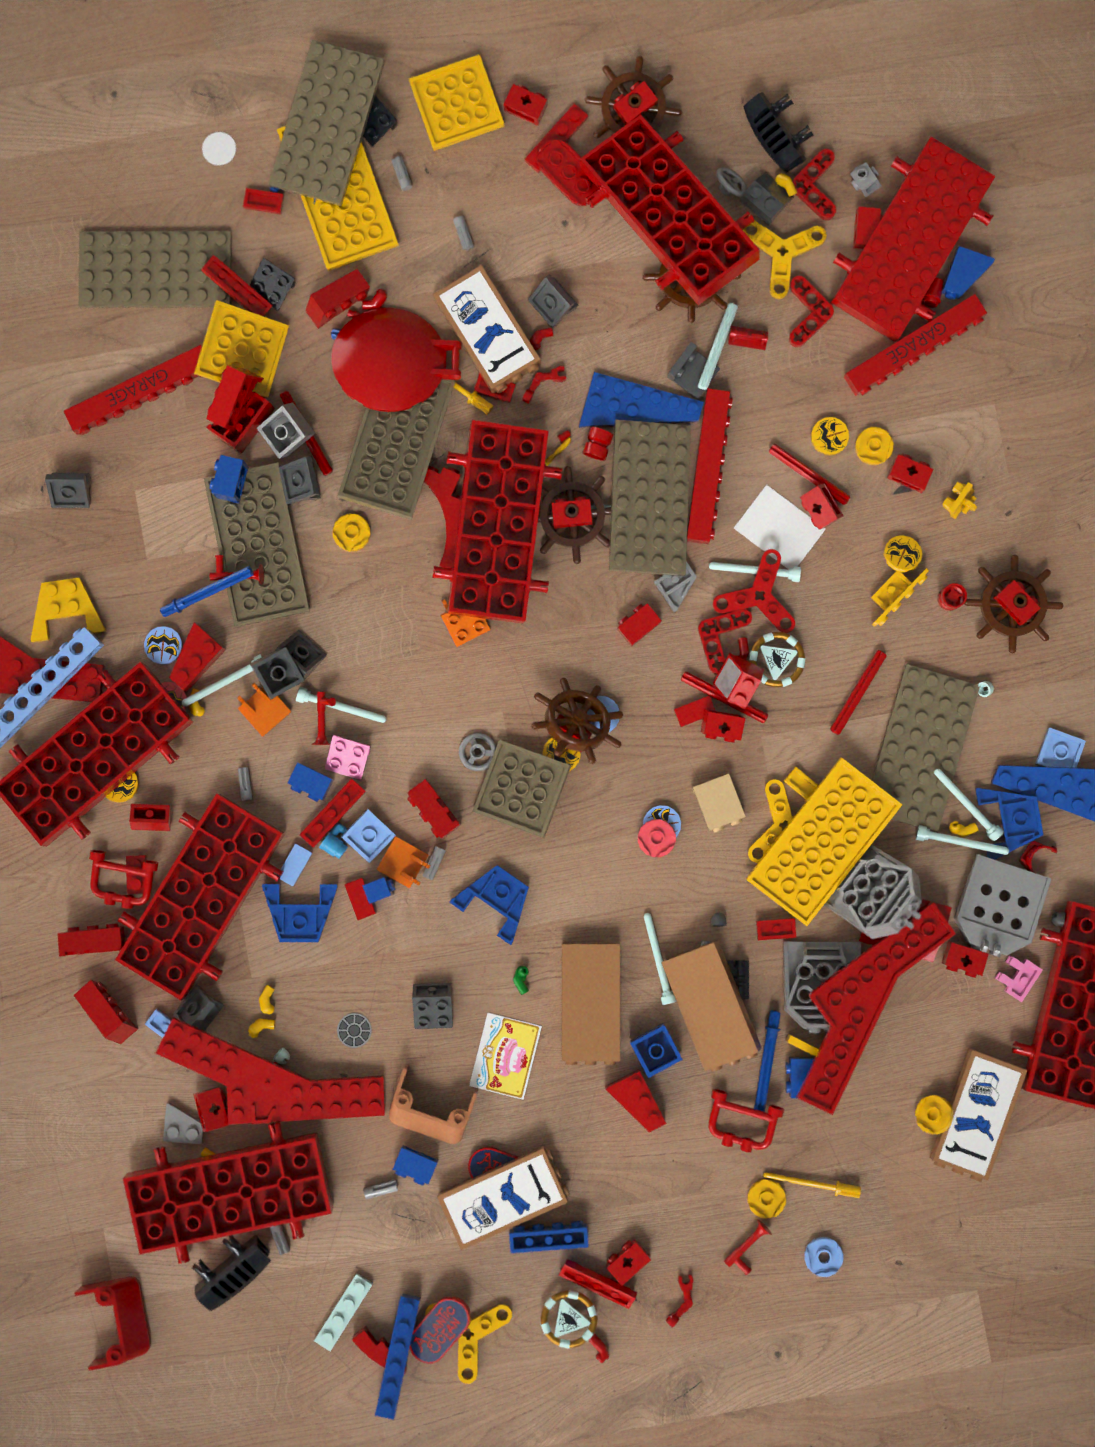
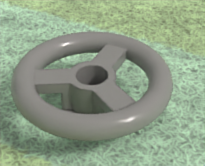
M720 167L717 170V178L721 183L718 186L719 190L726 196L733 194L742 197L747 187L741 177L726 167ZM737 184L740 185L742 191H739Z
M470 734L460 744L459 758L463 765L470 770H486L490 766L496 745L485 734ZM475 739L485 740L491 750H485L481 744H477ZM470 742L472 745L470 748L471 757L467 761L464 751L466 745ZM477 748L481 749V754L475 755L474 750ZM490 756V759L485 764L473 765L476 759Z

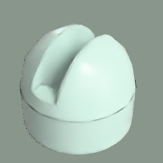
M983 681L978 684V687L980 686L978 692L980 696L987 697L993 693L994 687L991 682ZM987 686L988 690L984 691L983 687Z
M282 1047L276 1053L273 1060L279 1064H286L287 1062L284 1059L290 1060V1054Z

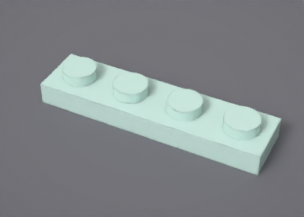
M356 1273L314 1340L316 1343L329 1351L332 1350L373 1283Z

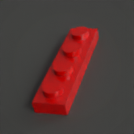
M574 103L527 155L525 162L536 172L540 173L537 165V153L540 147L546 141L553 139L567 142L588 119V115Z
M215 255L202 267L201 271L247 311L264 317L272 308V305Z
M351 778L299 835L314 848L366 791Z
M569 1259L565 1261L559 1273V1276L627 1309L631 1307L637 1296V1292L630 1288L621 1286L612 1279L606 1278Z

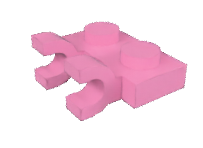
M1008 956L1005 962L1017 969L1016 973L1011 979L998 971L995 979L1007 986L1004 990L1006 993L1022 1002L1043 970L1027 959H1024L1021 963L1016 958Z

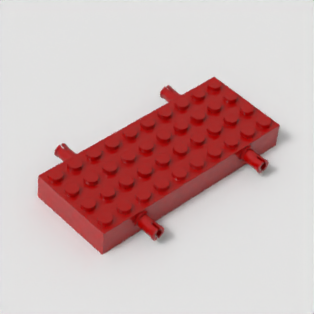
M640 114L580 158L582 171L598 188V190L586 197L585 200L590 205V208H594L604 199L608 200L667 268L668 271L655 280L657 286H661L660 289L664 290L672 282L678 281L692 299L700 305L760 260V249L743 231L751 223H754L755 220L750 215V212L747 211L743 216L734 221L672 150L679 143L683 142L681 134L675 131L671 136L663 140Z
M932 136L925 143L913 164L910 165L898 156L894 159L890 167L904 174L905 178L857 259L852 261L839 252L833 261V264L847 271V276L830 303L893 342L900 338L913 314L919 315L928 322L933 319L936 311L923 305L922 299L969 220L975 218L985 224V226H988L994 216L981 209L979 204L996 176Z
M472 420L467 452L460 454L448 451L446 464L463 465L465 471L453 567L434 566L432 578L447 579L451 582L447 614L523 624L526 622L530 591L548 592L547 586H549V581L533 580L531 577L542 482L544 477L559 480L562 477V467L546 466L545 464L548 430Z
M139 662L117 682L109 674L108 670L102 671L103 675L99 674L97 678L104 684L107 690L31 755L27 756L19 744L13 747L14 750H9V753L19 765L0 780V797L40 846L47 847L71 827L81 840L85 839L86 835H89L91 831L83 824L81 817L158 752L165 757L170 765L175 762V759H179V755L175 753L169 744L194 721L146 664Z
M217 793L200 820L189 815L187 812L182 814L184 818H180L179 823L192 829L193 832L141 918L138 920L124 911L121 914L122 917L118 919V922L132 929V932L115 961L179 1000L186 998L202 972L216 982L219 980L223 970L209 963L212 953L260 874L264 873L278 882L284 872L270 864L269 860L285 833Z
M1067 901L1065 922L1060 931L1056 932L1045 928L1041 930V933L1048 934V936L1040 935V940L1056 943V949L1033 1042L1031 1045L1014 1041L1013 1046L1020 1049L1012 1047V1053L1028 1056L1027 1073L1021 1089L1095 1109V907Z
M275 1122L276 1124H268L272 1140L270 1143L176 1163H168L165 1146H162L161 1149L159 1147L153 1149L157 1163L156 1167L129 1172L123 1178L139 1255L175 1247L178 1264H182V1261L184 1263L190 1261L187 1249L188 1244L290 1223L292 1239H297V1236H299V1239L304 1237L305 1234L301 1220L332 1214L333 1211L332 1198L317 1132L284 1139L280 1122Z

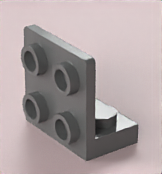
M690 342L669 371L667 378L699 399L705 391L698 388V383L707 358L696 351L697 346ZM717 365L715 367L711 381L720 370V368Z
M452 983L413 984L412 1003L415 1029L453 1027Z

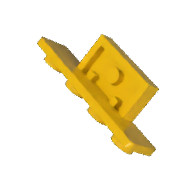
M924 569L913 582L909 581L901 572L896 571L871 597L884 610L871 625L874 627L878 624L880 626L883 625L888 619L886 615L891 610L895 612L902 605L900 601L903 597H910L915 591L913 587L917 583L921 585L928 578L926 574L929 569Z

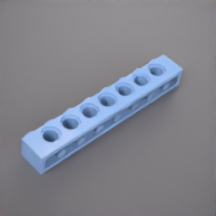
M84 627L83 629L79 628L72 635L73 638L69 642L63 643L59 648L60 651L55 656L49 657L45 662L46 665L41 670H36L31 676L32 679L28 683H23L18 688L19 692L14 697L11 696L4 702L5 706L0 710V748L104 646L89 629ZM82 643V652L76 653V646ZM68 657L70 662L68 666L63 667L62 660ZM54 670L56 677L50 681L48 674ZM40 684L42 686V691L39 694H36L34 688L36 685ZM23 698L28 700V705L25 708L21 707V700ZM12 711L14 719L9 722L7 714Z

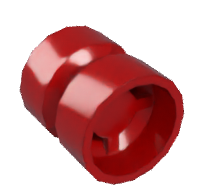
M591 427L587 437L589 442L585 443L582 454L592 459L605 461L609 451L607 446L611 445L614 435L604 429Z
M952 583L939 592L937 600L942 609L952 611L961 607L966 602L967 592L962 585Z

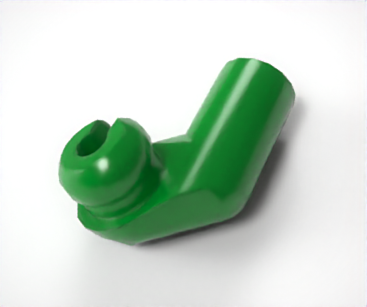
M519 966L513 977V982L521 995L529 991L525 984V979L529 973L526 966Z

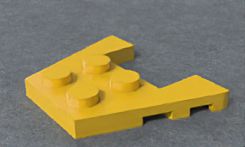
M81 578L41 583L31 634L32 643L50 640L47 621L85 615L87 629L93 634L106 632V628Z

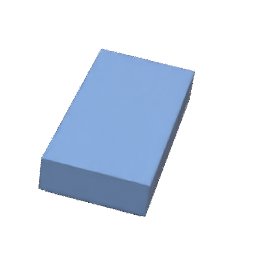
M295 843L280 869L284 871L280 879L294 886L310 859L312 852Z

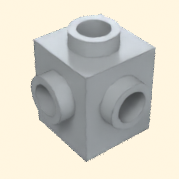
M866 162L855 167L853 172L850 173L854 179L851 181L856 191L860 189L865 197L881 187L877 179L879 176L874 166L869 167Z

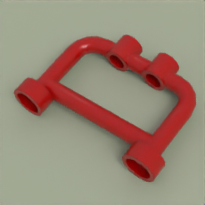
M90 850L89 859L93 860L90 888L96 897L104 899V904L115 905L116 902H121L122 908L133 909V905H143L149 900L153 872L158 871V862L144 860L142 868L104 861L106 852ZM100 868L145 876L142 897L135 898L132 895H120L116 892L100 890L98 887Z
M713 1089L711 1098L714 1099L708 1125L710 1133L714 1137L721 1139V1144L724 1146L733 1147V1143L741 1145L740 1150L750 1153L752 1149L763 1150L769 1147L774 1137L778 1117H783L784 1108L769 1105L768 1112H763L726 1101L727 1092ZM720 1108L769 1121L764 1141L756 1142L747 1137H739L730 1132L719 1131L716 1128Z

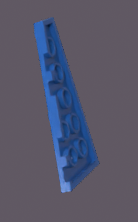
M594 372L579 428L614 425L615 420L652 423L698 422L704 402Z
M998 765L991 782L992 784L1022 795L1037 797L1038 801L1095 822V769Z

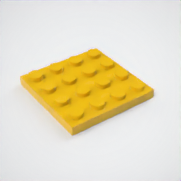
M480 54L409 78V83L433 151L505 127Z
M216 300L194 374L220 383L222 373L227 365L246 369L264 378L262 383L258 382L252 392L255 391L267 399L289 325Z

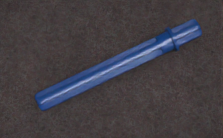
M248 566L185 597L174 598L172 603L160 608L162 616L167 617L175 612L181 613L188 606L253 576L252 568Z
M775 1010L770 1011L768 1026H765V1029H767L754 1106V1109L765 1112L776 1039L778 1031H780L778 1027L781 1014Z

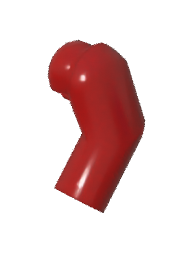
M378 289L372 300H363V310L381 308L387 300L386 291Z
M552 327L534 332L529 340L534 350L541 348L540 343L544 338L553 337Z
M745 637L739 638L740 653L735 656L747 660L749 655L748 639Z
M594 1333L588 1341L599 1352L596 1355V1359L600 1363H604L609 1358V1352L605 1343Z

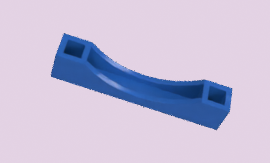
M403 1293L400 1296L375 1416L392 1420L396 1416L421 1297Z

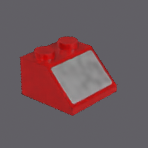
M729 653L713 681V685L727 702L746 709L762 680L764 669Z

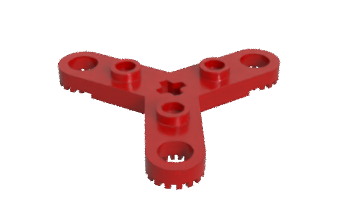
M774 549L766 550L762 555L753 586L717 595L713 600L714 610L723 614L757 606L780 632H791L795 627L794 618L771 594L781 563L780 553ZM770 553H774L777 556V561L774 564L766 562V556ZM757 590H758L759 592H761V591H764V592H765V593L763 594V597H764L763 600H761V599H757V600H756V599H755V597H756L755 592H756ZM721 598L726 599L728 602L725 609L717 607V601ZM783 618H788L791 621V626L787 629L780 626V621Z

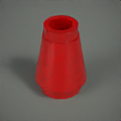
M935 278L925 294L923 304L927 307L935 308L941 303L944 283L942 279Z

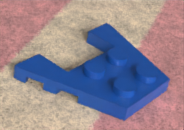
M975 788L978 806L999 803L1005 842L995 843L994 845L1007 847L1010 853L1043 836L1037 797ZM986 851L987 857L994 860L1004 856V854Z
M497 865L451 899L449 903L464 912L474 896L481 899L508 918L497 936L511 945L529 887Z
M262 884L279 942H319L338 884H320V904H280V884Z

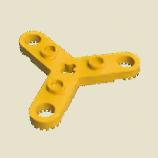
M756 221L749 225L757 229L756 234L751 235L747 233L746 228L743 229L758 248L772 257L769 288L772 297L782 299L788 294L792 258L810 251L825 242L827 235L825 229L821 226H813L785 240ZM813 232H819L822 235V239L815 241L811 235ZM781 247H784V250L788 251V253H785L784 256H781V253L777 252V250L779 251ZM781 284L785 291L779 294L774 291V286Z
M777 779L770 780L765 785V793L773 824L748 849V857L755 863H758L761 858L755 859L753 857V849H762L764 856L783 832L779 824L787 821L788 825L793 819L784 785ZM773 783L778 784L780 787V791L776 795L771 794L769 791V787Z
M432 1303L426 1308L425 1317L436 1303ZM499 1304L473 1318L468 1328L471 1332H474V1335L467 1338L465 1334H462L458 1339V1377L461 1382L470 1384L476 1380L478 1374V1340L510 1322L512 1310L508 1305ZM500 1309H504L507 1311L508 1316L502 1320L498 1318L497 1312ZM465 1368H470L473 1371V1376L465 1378L462 1371Z

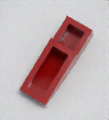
M365 1326L353 1335L352 1341L366 1356L385 1368L390 1344L384 1337L377 1341L367 1326Z

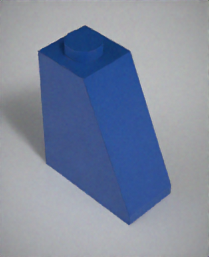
M959 246L951 262L942 294L950 300H959L990 268L995 258Z

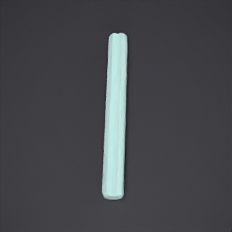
M729 303L698 383V388L702 390H707L738 308L736 304Z

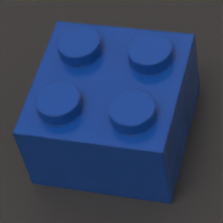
M220 455V459L216 460L214 466L216 471L215 478H212L210 482L211 492L216 498L240 504L249 468L244 460Z
M664 1023L629 1041L648 1078L683 1060Z

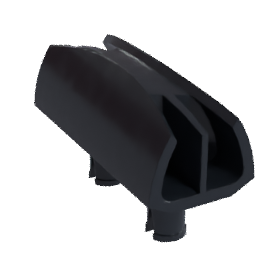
M763 92L758 93L743 106L746 117L764 150L787 173L804 163L806 158L799 148L800 144L814 136L812 131L807 133L810 130L807 125L793 136L783 124L779 113L794 104L792 100L787 101L790 98L788 94L773 104L769 102Z
M233 1235L229 1236V1240L224 1238L222 1243L233 1254L212 1271L202 1259L199 1260V1266L196 1264L192 1266V1269L202 1278L195 1285V1296L209 1311H213L237 1295L270 1263L271 1259L268 1257L270 1251L257 1235H254L244 1245H241Z

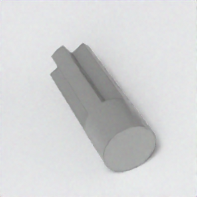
M397 156L391 161L401 189L406 191L413 186L402 157Z
M464 216L454 218L453 222L462 249L467 251L474 246Z
M248 767L238 768L241 801L253 800Z
M435 846L428 862L431 866L429 869L426 868L423 873L425 878L434 879L446 850Z
M395 1179L363 1188L366 1200L398 1191Z
M282 1226L269 1227L279 1254L283 1255L290 1252Z

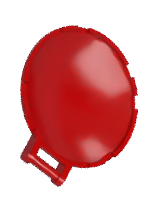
M376 308L355 316L340 330L332 348V369L335 379L342 387V390L352 400L355 399L362 403L364 407L383 412L403 411L426 401L434 393L442 379H461L459 357L462 343L457 340H441L436 330L425 319L410 311L399 308ZM446 351H452V369H446Z

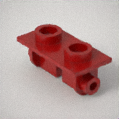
M731 326L728 345L766 350L768 331Z

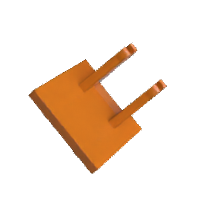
M443 599L441 601L447 611L448 604L446 600ZM447 612L440 615L456 647L490 631L484 618L447 614Z
M253 683L252 687L257 692L247 701L239 695L237 699L242 705L238 707V710L259 734L264 737L292 711L278 696L270 699L263 687L260 688Z
M395 836L376 870L410 888L413 883L418 886L421 884L415 878L422 866L429 869L431 865L425 862L429 856L428 854Z

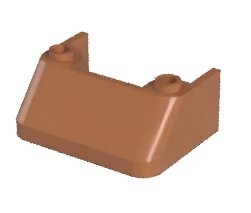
M405 1065L389 1111L390 1121L395 1125L450 1144L459 1143L466 1129L478 1090H474L468 1111L454 1109L450 1113L448 1121L411 1108L413 1096L410 1091L402 1088L409 1066Z

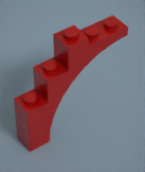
M429 466L424 483L437 497L446 522L445 550L439 566L451 568L453 567L461 496L457 495L456 498L453 496L462 478L459 471L452 467L448 469L443 467L439 474L438 469Z

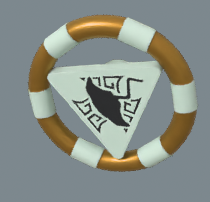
M770 632L760 637L754 643L750 651L749 662L757 665L758 650L761 649L773 679L771 680L763 674L761 680L763 684L777 688L785 687L800 677L805 667V653L801 644L793 636L783 632ZM773 639H783L796 650L763 646V644ZM798 654L795 672L790 677L777 680L795 655Z
M572 1290L561 1291L551 1296L544 1304L541 1312V1326L546 1337L555 1345L564 1348H575L588 1342L593 1336L597 1327V1312L591 1300L584 1294ZM563 1298L578 1299L583 1302L587 1307L590 1321ZM560 1300L555 1334H553L548 1323V1313L554 1304ZM589 1326L579 1339L570 1341L558 1338L564 1334Z

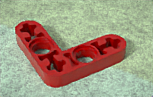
M830 149L821 150L793 179L795 188L796 182L804 183L803 188H796L797 194L795 195L821 219L826 221L834 217L836 206L814 183L834 162L835 155ZM828 155L829 161L826 160L822 164V166H820L819 163L822 161L823 156ZM814 167L818 170V174L810 176L808 169ZM812 193L819 197V200L815 203L808 199V196ZM824 208H831V214H824Z
M795 276L790 282V290L812 312L789 335V343L793 347H801L832 318L834 308L806 278ZM795 282H802L803 284L801 287L804 290H806V288L809 289L808 291H806L804 296L801 295L803 293V290L800 287L797 289L795 288ZM814 294L817 297V301L809 303L806 298L807 295ZM820 301L822 302V304L820 305V307H821L823 310L828 309V310H829V312H828V315H829V316H827L826 314H825L824 316H822V315H821L822 310L819 308V306H818L817 310L815 309V307L819 304ZM807 321H814L817 325L816 329L809 330L806 327ZM804 330L805 334L802 335L801 342L799 340L795 342L794 334L798 336Z
M746 609L737 610L703 620L699 624L698 633L708 667L712 673L718 674L720 670L712 667L715 664L714 658L710 659L709 656L720 653V656H717L718 662H722V664L725 662L718 635L748 626L752 621L750 611ZM741 613L744 616L748 615L746 623L740 620L736 622L737 626H734L732 615H734V619L739 618ZM723 618H727L730 621V627L727 629L720 626L719 622ZM716 620V627L719 631L716 632V629L713 628L707 634L706 631L701 630L704 624L712 626L714 625L713 621ZM709 642H715L717 644V650L715 652H709L707 650V644Z

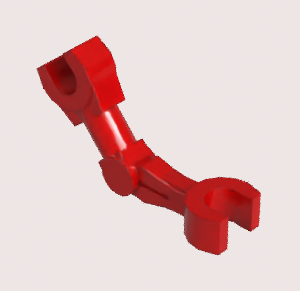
M558 366L552 369L551 372L536 373L531 386L524 393L522 401L529 404L536 388L545 380L552 379L554 382L566 381V376L560 377L558 375L559 372L565 370L564 366Z
M691 1274L688 1275L689 1281L687 1283H683L682 1276H678V1283L683 1291L684 1302L681 1303L675 1313H672L665 1320L672 1328L678 1323L680 1317L693 1306L691 1290L694 1279Z

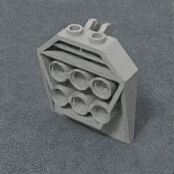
M871 844L824 906L872 939L899 933L905 926L912 929L914 925L908 920L911 915L918 920L921 918V915L916 912L919 904L922 902L919 876L911 868Z
M976 854L954 915V920L965 941L971 944L970 948L983 952L990 950L989 954L1000 957L1001 954L1009 955L1031 944L1052 878ZM984 884L989 887V892L986 895L981 892V887ZM1002 890L1007 892V898L1004 901L999 897ZM1021 896L1026 900L1023 907L1018 905V899ZM977 906L982 909V914L979 917L974 915V909ZM996 912L1000 914V920L997 923L992 920V916ZM1016 918L1019 925L1016 929H1013L1011 921Z
M783 942L784 1010L803 1029L809 1030V1033L819 1034L821 1030H825L827 1034L830 1025L810 998L808 1000L800 998V991L804 990L809 994L837 972L839 968H844L860 956L861 942ZM801 967L808 970L809 975L807 977L800 975L799 969ZM819 968L827 969L828 976H820Z

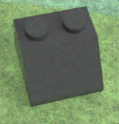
M765 172L742 194L741 202L769 226L794 196L789 197L786 190L777 185L776 181Z
M300 630L296 631L276 648V650L283 647L287 648L304 680L327 656Z
M286 647L268 653L250 663L251 668L270 699L305 681Z

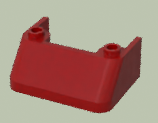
M129 1276L83 1285L74 1292L75 1296L94 1293L96 1302L104 1307L113 1305L120 1344L112 1345L107 1350L106 1357L95 1359L88 1366V1371L120 1365L149 1351L151 1347L150 1334L141 1285L136 1277Z

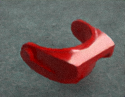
M1031 841L1019 858V862L1027 871L1035 873L1031 864L1034 853L1041 848H1047L1057 853V848Z

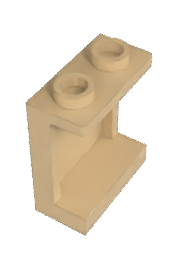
M729 774L692 787L706 821L708 831L713 830L714 833L725 829L723 825L731 823L734 826L742 822L741 818L746 817Z

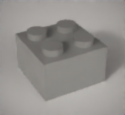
M294 403L282 405L257 427L279 459L290 456L315 434Z

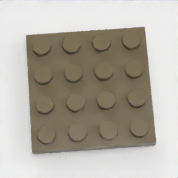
M499 740L472 812L545 838L571 765Z

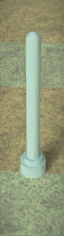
M719 562L709 563V568L712 570L756 574L758 566ZM793 566L789 570L778 569L776 576L788 577L792 582H799L801 567Z
M259 654L256 657H254V660H252L251 662H254L255 660L261 658V655ZM250 664L183 699L182 705L185 707L252 672L253 669Z
M300 687L296 701L300 703H308V701L317 703V695L311 694L307 688ZM337 701L334 706L326 705L327 707L377 722H386L384 715Z
M941 769L934 771L937 778L987 829V836L992 841L997 840L1004 833L999 825L992 824Z
M919 825L916 833V840L919 841L933 839L1004 855L1009 853L1007 847L932 832L930 829H927V826Z
M645 913L644 920L663 990L661 997L662 1005L677 1002L673 990H670L668 978L661 963L663 959L651 914Z

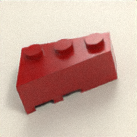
M355 269L311 294L305 311L319 329L356 302L363 301L368 296L370 286L359 270Z
M227 365L222 373L219 387L215 390V397L208 408L206 419L223 428L234 430L246 410L243 406L249 397L253 398L255 394L252 392L258 382L262 383L264 378L246 369Z
M255 391L253 398L249 397L243 406L246 410L234 430L223 428L215 423L206 426L213 435L240 454L243 453L257 434V427L275 409L268 400Z
M194 622L169 678L183 691L188 692L226 649Z
M424 779L407 792L409 795L408 801L413 807L417 806L421 811L419 813L420 817L425 823L428 821L431 824V831L437 838L444 839L461 826L460 822L427 779Z
M118 923L106 924V928L99 929V925L87 926V930H80L79 927H70L68 932L57 933L59 957L120 951L125 944L124 926L118 927Z
M90 980L73 996L105 1039L122 1044L138 1028L118 1006L115 999L109 996L106 992V987L101 982L97 983Z
M639 1069L605 1086V1089L649 1133L666 1124Z

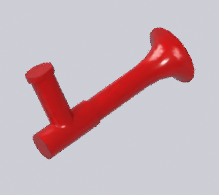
M215 555L216 572L209 574L210 581H218L235 573L223 572L224 555ZM261 564L258 569L253 571L254 575L247 579L258 580L262 585L264 583V568Z
M317 692L318 734L316 741L311 745H331L325 735L326 705L334 706L336 700L335 698H326V692Z
M758 1220V1227L755 1232L724 1260L728 1267L735 1263L745 1275L752 1271L740 1257L761 1236L765 1234L772 1235L771 1231L762 1221Z

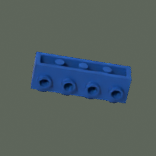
M572 1221L571 1225H563V1222L552 1223V1226L544 1227V1224H534L532 1228L518 1225L514 1226L513 1229H509L510 1254L589 1247L587 1223H583V1221Z

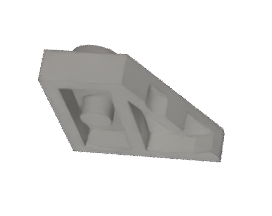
M687 561L685 576L664 575L654 581L673 613L677 611L697 577Z
M167 1103L163 1141L203 1144L204 1132L201 1122L192 1118L188 1113L179 1110L172 1103Z

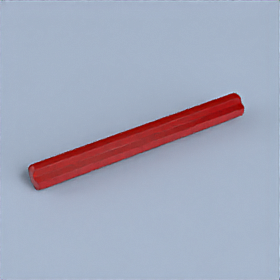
M284 391L280 394L284 405L294 403L298 409L289 391ZM312 436L306 441V444L323 475L327 476L333 470L316 439Z
M773 444L769 449L771 455L814 485L818 486L825 483L832 497L841 504L846 505L850 500L848 494L777 444Z
M877 650L830 728L834 734L839 735L887 657L884 652Z
M688 672L683 673L681 681L761 723L766 722L768 718L767 713L750 704L747 705L746 709H742L727 702L715 686Z

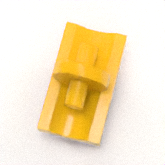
M957 482L952 491L958 495V498L953 500L947 497L942 505L950 512L952 518L956 519L961 511L967 514L969 510L975 511L977 509V506L974 504L977 498L973 496L975 491L971 483L968 482L965 485Z

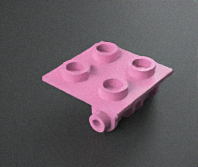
M333 735L325 769L362 780L367 756L371 748L369 745Z

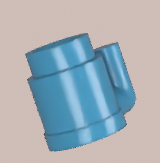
M337 823L319 848L332 857L335 856L340 859L348 846L343 844L344 842L336 836L339 832L344 834L348 828L341 823Z

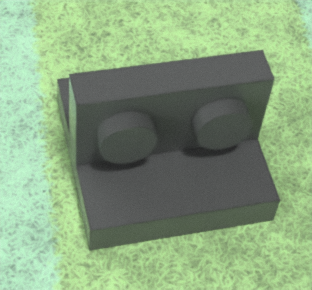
M551 275L543 279L528 299L552 328L557 326L564 316L578 307L575 300Z
M304 457L279 467L286 504L321 498L311 457Z
M90 473L46 474L45 482L51 508H90L91 502L88 492L91 481Z
M196 984L174 1012L173 1016L205 1031L224 1005L208 995L202 987Z

